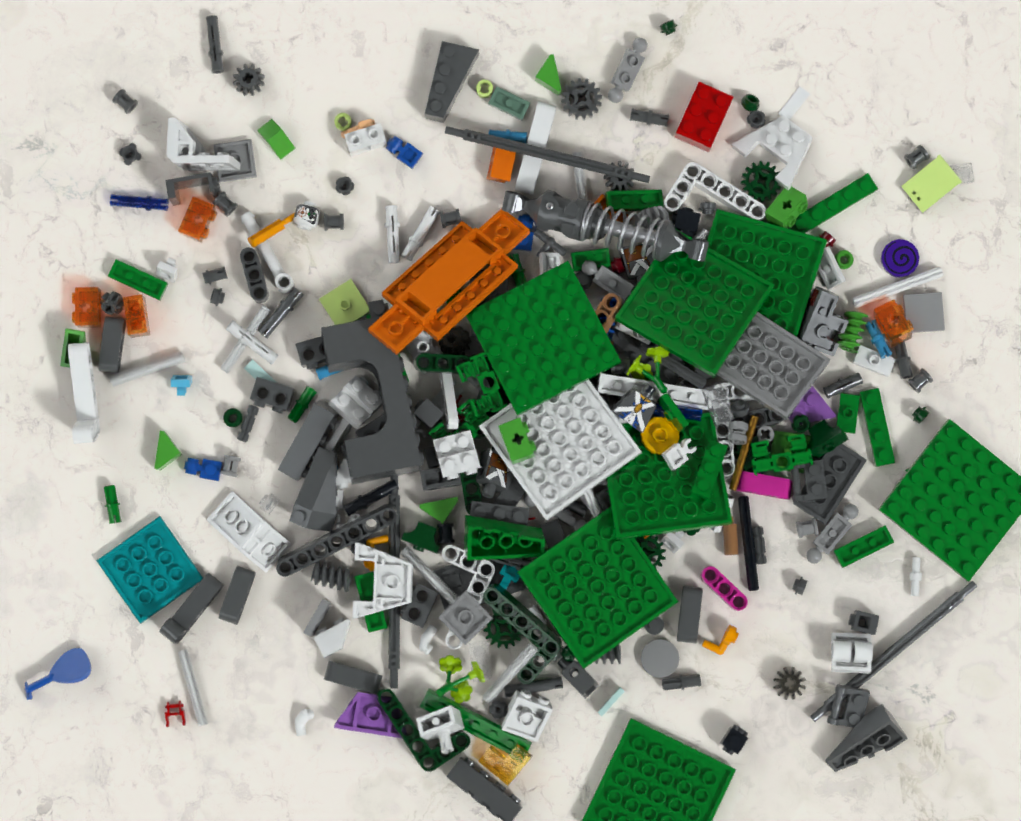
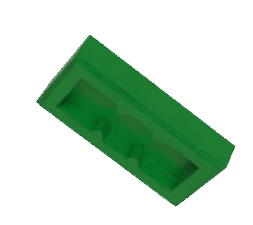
M609 248L571 252L574 272L582 271V265L587 260L594 261L597 269H600L602 265L611 268Z
M668 393L663 394L657 400L664 410L663 413L666 419L671 421L679 432L689 425Z
M840 393L836 427L839 426L845 433L855 434L859 395Z

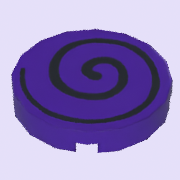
M898 239L891 241L885 246L881 253V264L888 274L901 278L915 271L920 257L914 244L907 240Z

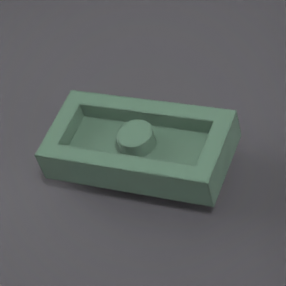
M497 86L488 102V105L521 121L531 104Z

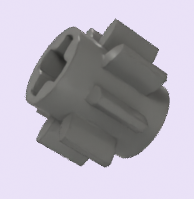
M114 291L111 294L106 292L102 296L103 300L100 302L102 310L109 315L119 314L125 305L122 295Z

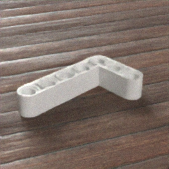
M695 162L688 163L664 200V207L668 214H675L695 186L744 217L762 221L766 211L762 203ZM688 169H695L697 175L694 177L689 176L687 173ZM704 179H711L713 185L710 187L706 186L703 183ZM683 184L687 187V191L680 192L677 186ZM720 189H727L729 196H722ZM743 199L746 205L740 207L736 204V200ZM674 200L677 203V207L670 208L667 202ZM759 209L762 215L756 217L752 214V210Z
M89 342L68 344L77 422L72 427L74 444L95 442L100 435V423Z
M718 383L711 390L713 391L711 411L713 412L718 443L727 445L729 453L725 454L722 465L725 464L730 467V472L724 473V478L727 479L732 476L735 470L733 444L727 441L730 434L729 422H731L730 403L737 400H744L746 402L756 400L745 393L742 396L735 395L734 389L736 387L730 383ZM715 390H723L725 396L721 398L717 397L715 395ZM723 408L726 411V415H717L716 409ZM725 427L728 433L724 436L720 435L717 429Z
M447 545L442 550V557L448 563L474 574L467 591L481 604L483 594L493 578L495 572L494 565L488 560H474L473 566L466 567L463 564V560L466 557L465 550L454 545ZM448 549L456 550L455 558H446L445 553ZM485 564L490 565L492 568L489 575L481 573V567ZM476 582H481L484 585V589L480 593L473 591V585ZM449 629L445 639L447 647H449L450 649L460 648L463 644L461 641L457 646H451L449 644V638L452 635H455Z

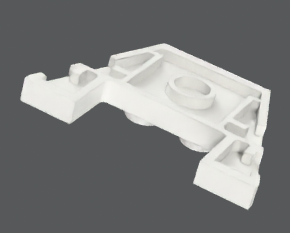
M783 115L734 142L732 148L746 157L758 144L786 164L775 177V181L789 190L812 142V136Z
M356 542L355 560L374 561L375 563L373 601H353V618L356 619L411 603L413 563Z

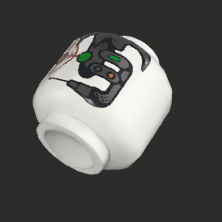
M305 201L304 204L297 205L293 221L297 224L296 227L311 230V228L317 226L320 210L315 207V203Z

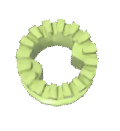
M481 80L477 83L476 92L481 98L491 96L493 85L489 80ZM483 84H484V85H485V84L488 85V86H489V87H488V91H489V92H488V93H482V92H480V91H481V85H483Z
M340 113L335 117V126L338 130L345 131L350 129L352 120L348 114ZM343 117L348 121V124L344 127L338 123V120Z

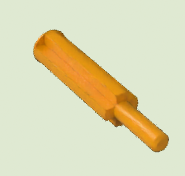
M295 212L282 221L280 219L276 220L248 238L249 244L255 248L285 229L284 225L293 220Z

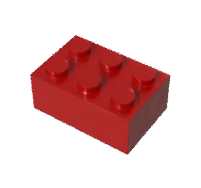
M698 82L674 138L709 152L731 105L733 96Z

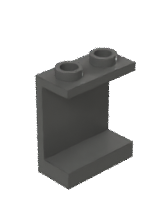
M211 172L165 180L168 199L173 206L181 205L180 189L209 185L210 192L214 198L218 196L217 192H221L219 181H217L216 177H213Z

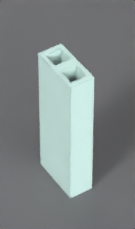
M253 359L244 368L255 379L259 377L277 383Z
M620 687L597 713L603 716L625 691Z

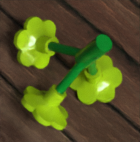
M660 346L647 349L646 356L654 358V363L656 364L655 376H653L649 364L640 362L642 355L635 359L626 375L628 376L631 373V376L635 379L653 381L662 394L666 393L668 389L660 379V363L662 358L668 357L670 352Z
M447 655L445 658L439 659L440 670L447 674L446 684L437 689L436 694L441 697L448 691H451L450 695L454 698L455 702L459 704L463 701L468 702L473 688L467 680L477 677L480 682L484 683V674L481 668H479L478 663L472 661V671L468 672L466 676L450 682L451 675L462 670V661L460 658Z

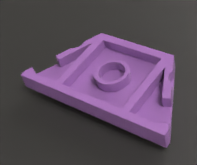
M812 386L788 418L793 423L792 419L796 415H806L808 421L812 423L824 419H832L836 414Z
M357 692L334 724V728L402 738L379 704L375 694ZM381 695L382 702H388L391 697ZM399 708L392 710L391 715L393 718L401 716ZM403 726L402 733L408 735L405 726Z

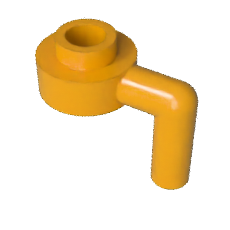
M387 535L369 538L366 540V545L374 548V545L387 543L389 538ZM363 561L364 566L369 571H374V561Z
M729 625L719 646L704 639L702 647L719 655L724 654L727 646L730 643H735L739 635L736 632L737 628Z

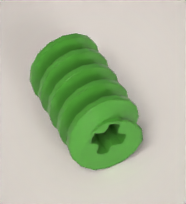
M856 311L844 312V316L849 322L844 334H838V338L842 340L837 341L838 347L847 352L859 353L854 347H860L861 345L856 340L863 338L858 332L865 331L860 325H866L867 322L863 321L862 318L868 317V315Z

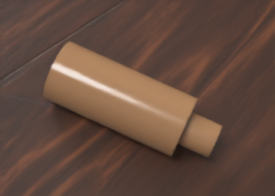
M732 517L731 525H723L724 555H738L737 524H734Z

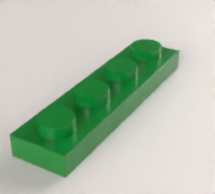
M879 388L859 392L875 467L894 464L895 459Z

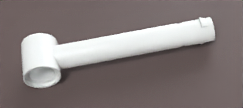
M246 212L241 216V219L252 236L261 229L254 219L255 215L251 212ZM266 240L257 247L275 277V285L278 290L284 294L290 293L294 288V282L291 276L284 272ZM287 279L289 280V285L281 287L280 282Z

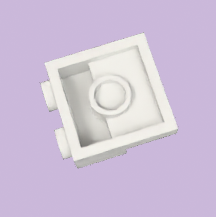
M354 376L328 405L357 430L381 407L382 400L380 392L377 390L373 391L368 386L366 379Z
M471 430L433 440L442 477H447V480L458 478V473L466 472V475L477 473V468H481Z
M524 689L521 692L515 690L508 705L509 711L501 725V729L537 742L553 710L551 702H549L550 700L544 696L536 698L532 696L531 692Z

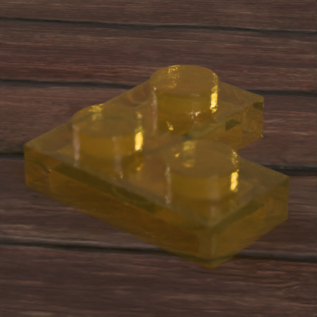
M518 743L507 757L490 745L478 762L508 786L531 759L532 755Z

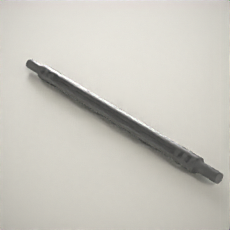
M448 126L445 129V134L461 137L469 142L629 181L633 179L649 183L650 180L649 175L633 172L632 169L469 129L461 130Z
M398 476L390 477V480L394 479L398 485ZM396 488L389 495V504L397 508V519L393 524L389 525V554L400 558V495H398ZM389 510V518H392L394 513ZM400 606L389 609L388 669H390V688H398V669H400Z
M972 581L960 592H955L871 663L870 674L859 673L845 686L861 687L964 601L963 598L977 588L975 582ZM836 692L823 702L824 705L810 716L814 722L829 710L832 711ZM844 694L842 702L847 698L848 694Z

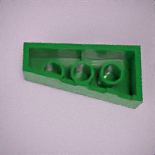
M465 515L464 550L467 560L539 557L545 552V538L542 528Z

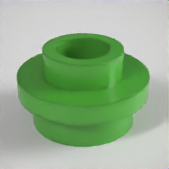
M841 250L835 255L840 269H848L852 266L854 258L849 251ZM845 257L847 259V262L842 263L840 261V258Z

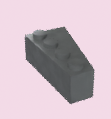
M442 41L425 110V119L445 122L455 99L479 56V49Z
M323 399L314 403L278 468L279 471L296 481H299L302 477L306 478L310 469L308 467L313 461L318 447L325 444L329 437V431L334 428L340 415Z
M467 757L465 760L460 758L446 777L464 792L469 793L479 804L485 806L495 817L503 821H513L522 809V805L519 804L521 800L513 793L511 796L505 793L506 788L499 782L494 784L490 781L489 778L491 776L481 769L480 772L474 768L475 763Z

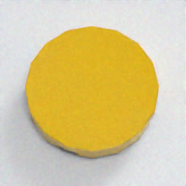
M653 417L649 420L643 433H641V441L649 452L661 455L672 445L678 443L679 431L666 417Z

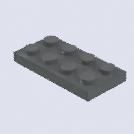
M615 329L611 341H614L616 353L627 352L630 367L635 359L642 355L640 362L649 364L651 372L655 376L656 364L654 360L639 351V347L643 342ZM653 342L650 343V344H651L652 346H654V347H657V346H658L657 344H655V343H653ZM672 353L668 354V356L684 365L685 361ZM660 364V379L662 382L676 385L679 376Z
M843 444L835 447L833 451L825 453L821 459L824 466L827 499L793 502L795 506L825 525L867 461V459ZM806 485L802 488L801 495H807Z

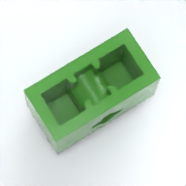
M792 186L789 190L784 188L765 211L767 222L787 229L791 228L800 213H804L807 209L806 195Z
M517 418L498 426L513 465L535 457L533 451L537 449L533 439H528L527 433L530 431L526 421L522 422L521 418ZM517 436H519L522 439V444L518 445L517 442H515Z

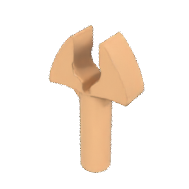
M368 119L358 122L357 126L342 131L341 136L345 139L344 134L375 125V121Z

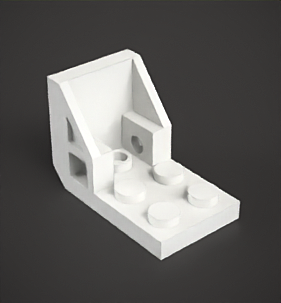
M168 118L167 157L174 164L185 171L240 170V162L230 156L229 153L218 152L217 155H210V153L204 152L205 148L187 125L177 118Z
M233 491L207 518V521L264 572H267L291 545L284 536L260 517Z

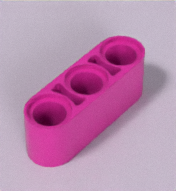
M742 471L737 491L790 500L793 485L790 479L758 473L755 476L752 472Z
M712 566L702 570L701 580L731 609L740 611L746 608L748 603L746 596L719 570ZM707 570H712L715 573L714 580L708 581L705 578ZM725 583L729 586L727 594H722L719 591L720 584ZM737 596L743 600V605L740 608L733 604V600Z

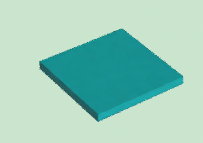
M161 516L96 560L140 624L200 583L203 579V576Z

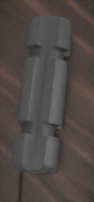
M254 405L248 406V414L244 417L240 428L241 432L237 436L238 440L242 442L248 441L249 432L251 433L256 419L255 415L257 416L259 411L258 407Z
M754 527L752 531L753 536L755 535L753 540L755 554H757L755 557L756 564H765L767 559L766 555H764L766 550L764 537L762 536L764 534L763 527Z

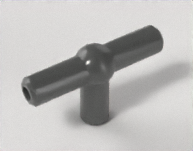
M537 229L534 231V235L545 243L536 254L537 257H539V253L548 252L550 248L561 256L567 253V250L559 245L554 238Z

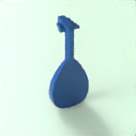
M73 648L65 652L53 665L49 675L30 685L24 682L26 699L31 700L33 698V691L52 681L69 684L85 680L91 674V663L85 651L81 648Z

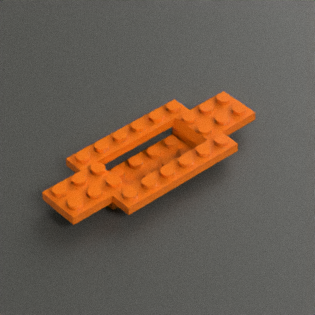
M502 208L479 229L476 227L472 229L461 221L382 292V297L393 306L368 328V332L396 355L423 330L436 341H439L518 269V264L509 258L507 254L530 234V229L510 213L503 211ZM486 264L490 265L463 291H461L452 301H450L442 310H440L437 313V309L444 302H446L455 292H457L466 282H468Z

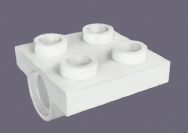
M832 632L831 672L870 674L873 656L871 634Z

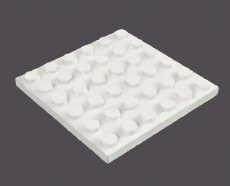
M590 380L563 392L517 416L512 404H509L479 426L546 521L642 453ZM521 418L522 422L526 421L530 431L527 433L528 439H533L537 450L533 451L535 457L513 465L498 426ZM517 436L515 442H517L518 445L522 444V439L519 436Z

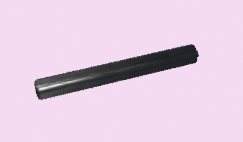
M740 496L738 497L748 590L757 591L759 590L749 497Z

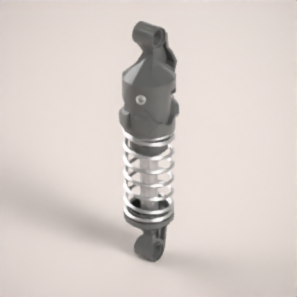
M547 190L536 199H529L513 191L505 192L502 210L515 214L524 210L532 217L539 231L547 232L548 230L562 232L566 237L582 242L593 238L594 245L606 235V248L609 247L612 236L619 237L617 243L618 251L621 250L624 239L631 240L630 254L634 252L636 242L643 243L642 257L646 255L648 245L653 246L652 258L660 262L679 251L687 253L690 259L705 261L709 241L698 238L689 240L685 235L676 230L673 222L670 220L657 218L651 224L648 215L643 216L639 220L636 212H632L627 217L625 210L620 209L615 214L612 206H608L603 210L598 202L594 204L593 201L582 198L576 201L567 199L551 190ZM609 209L611 210V219L609 213L607 212ZM622 212L623 222L616 221L617 217ZM634 215L635 225L628 224L630 219ZM646 218L647 228L640 227L642 222ZM659 222L657 231L653 230L655 224Z

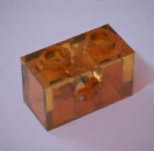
M192 197L178 230L180 235L202 243L203 239L206 240L210 232L209 224L214 222L217 216L216 207L213 204ZM201 217L203 222H199L197 224L195 219H199Z
M75 287V293H72V303L75 304V312H72V322L75 323L76 327L101 328L100 288ZM87 303L90 306V308H87V310L84 311L82 307H86Z
M142 294L123 297L128 335L131 338L150 335L145 297Z
M895 300L887 302L873 311V317L883 334H885L891 348L911 339L912 330H914L910 320L906 321L902 306L900 304L897 305Z

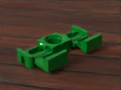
M486 352L472 356L470 360H474L473 362L467 361L456 366L462 383L467 381L468 377L473 376L475 378L479 374L477 379L484 395H481L482 398L475 400V398L470 400L476 417L489 412L491 408H493L491 412L494 413L507 406V404L504 405L498 391L500 385L494 370L490 371L484 356ZM486 377H491L494 380V385L490 388L485 387L483 384V380Z
M468 399L457 411L466 417L464 420L468 421L469 424L465 422L452 435L466 429L468 431L471 430L473 439L478 436L476 433L481 430L479 426L487 421L489 416L484 413L476 417L470 403L471 399ZM441 422L428 434L435 440L450 436L451 433L445 431V426Z
M805 434L787 436L788 442H791L792 448H789L791 452L771 455V458V452H768L767 449L769 445L768 440L751 443L753 457L756 458V461L754 459L751 460L753 474L757 476L758 472L773 470L774 472L790 470L794 469L793 466L810 463V466L813 465L811 450L809 448L807 452L805 450L807 448ZM781 456L785 457L788 461L787 466L784 468L777 465V459Z

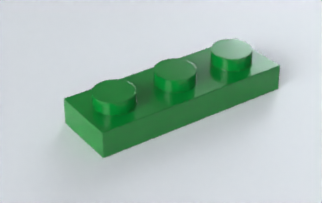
M662 190L607 191L605 193L606 206H612L614 212L620 209L625 211H642L654 206L664 207Z
M117 259L108 274L109 278L161 301L168 286L167 282Z
M709 440L690 494L709 500L728 448L727 445Z
M886 525L833 552L841 568H844L894 543V540Z
M374 572L354 576L360 601H373ZM384 611L364 616L368 633L388 628Z

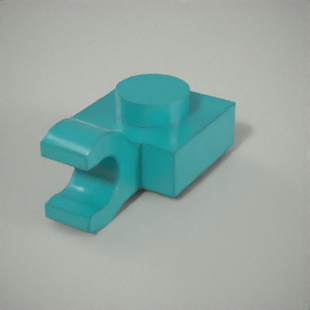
M504 565L499 574L504 577L499 585L507 590L511 581L517 583L520 577L516 573L518 571L517 568Z

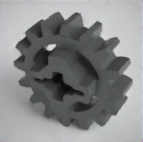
M578 78V83L572 80L571 87L565 86L567 92H562V96L565 98L561 100V104H566L563 110H569L568 116L575 114L576 120L579 116H582V119L585 120L586 115L592 118V112L598 113L597 107L602 105L598 100L602 99V95L598 94L600 88H594L595 82L588 84V79L582 82ZM591 93L594 95V103L590 100ZM569 96L574 99L572 106L569 102ZM585 96V101L582 100L578 103V99Z

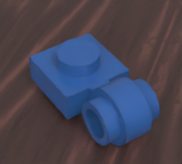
M396 136L390 138L386 149L394 155L396 152L399 153L396 158L413 169L423 153L408 142L403 147L402 144L404 142Z
M523 214L518 216V220L526 227H533V219L530 215ZM530 232L512 250L531 252L534 232Z
M188 458L185 461L184 469H186L185 473L196 475L197 472L201 471L199 478L219 481L223 463L203 459L202 465H200L199 460Z

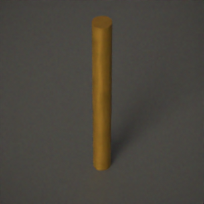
M751 415L748 431H746L747 443L741 447L729 486L730 490H737L759 419L757 416Z

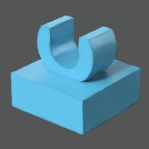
M173 375L171 387H177V396H185L186 387H190L192 384V375Z

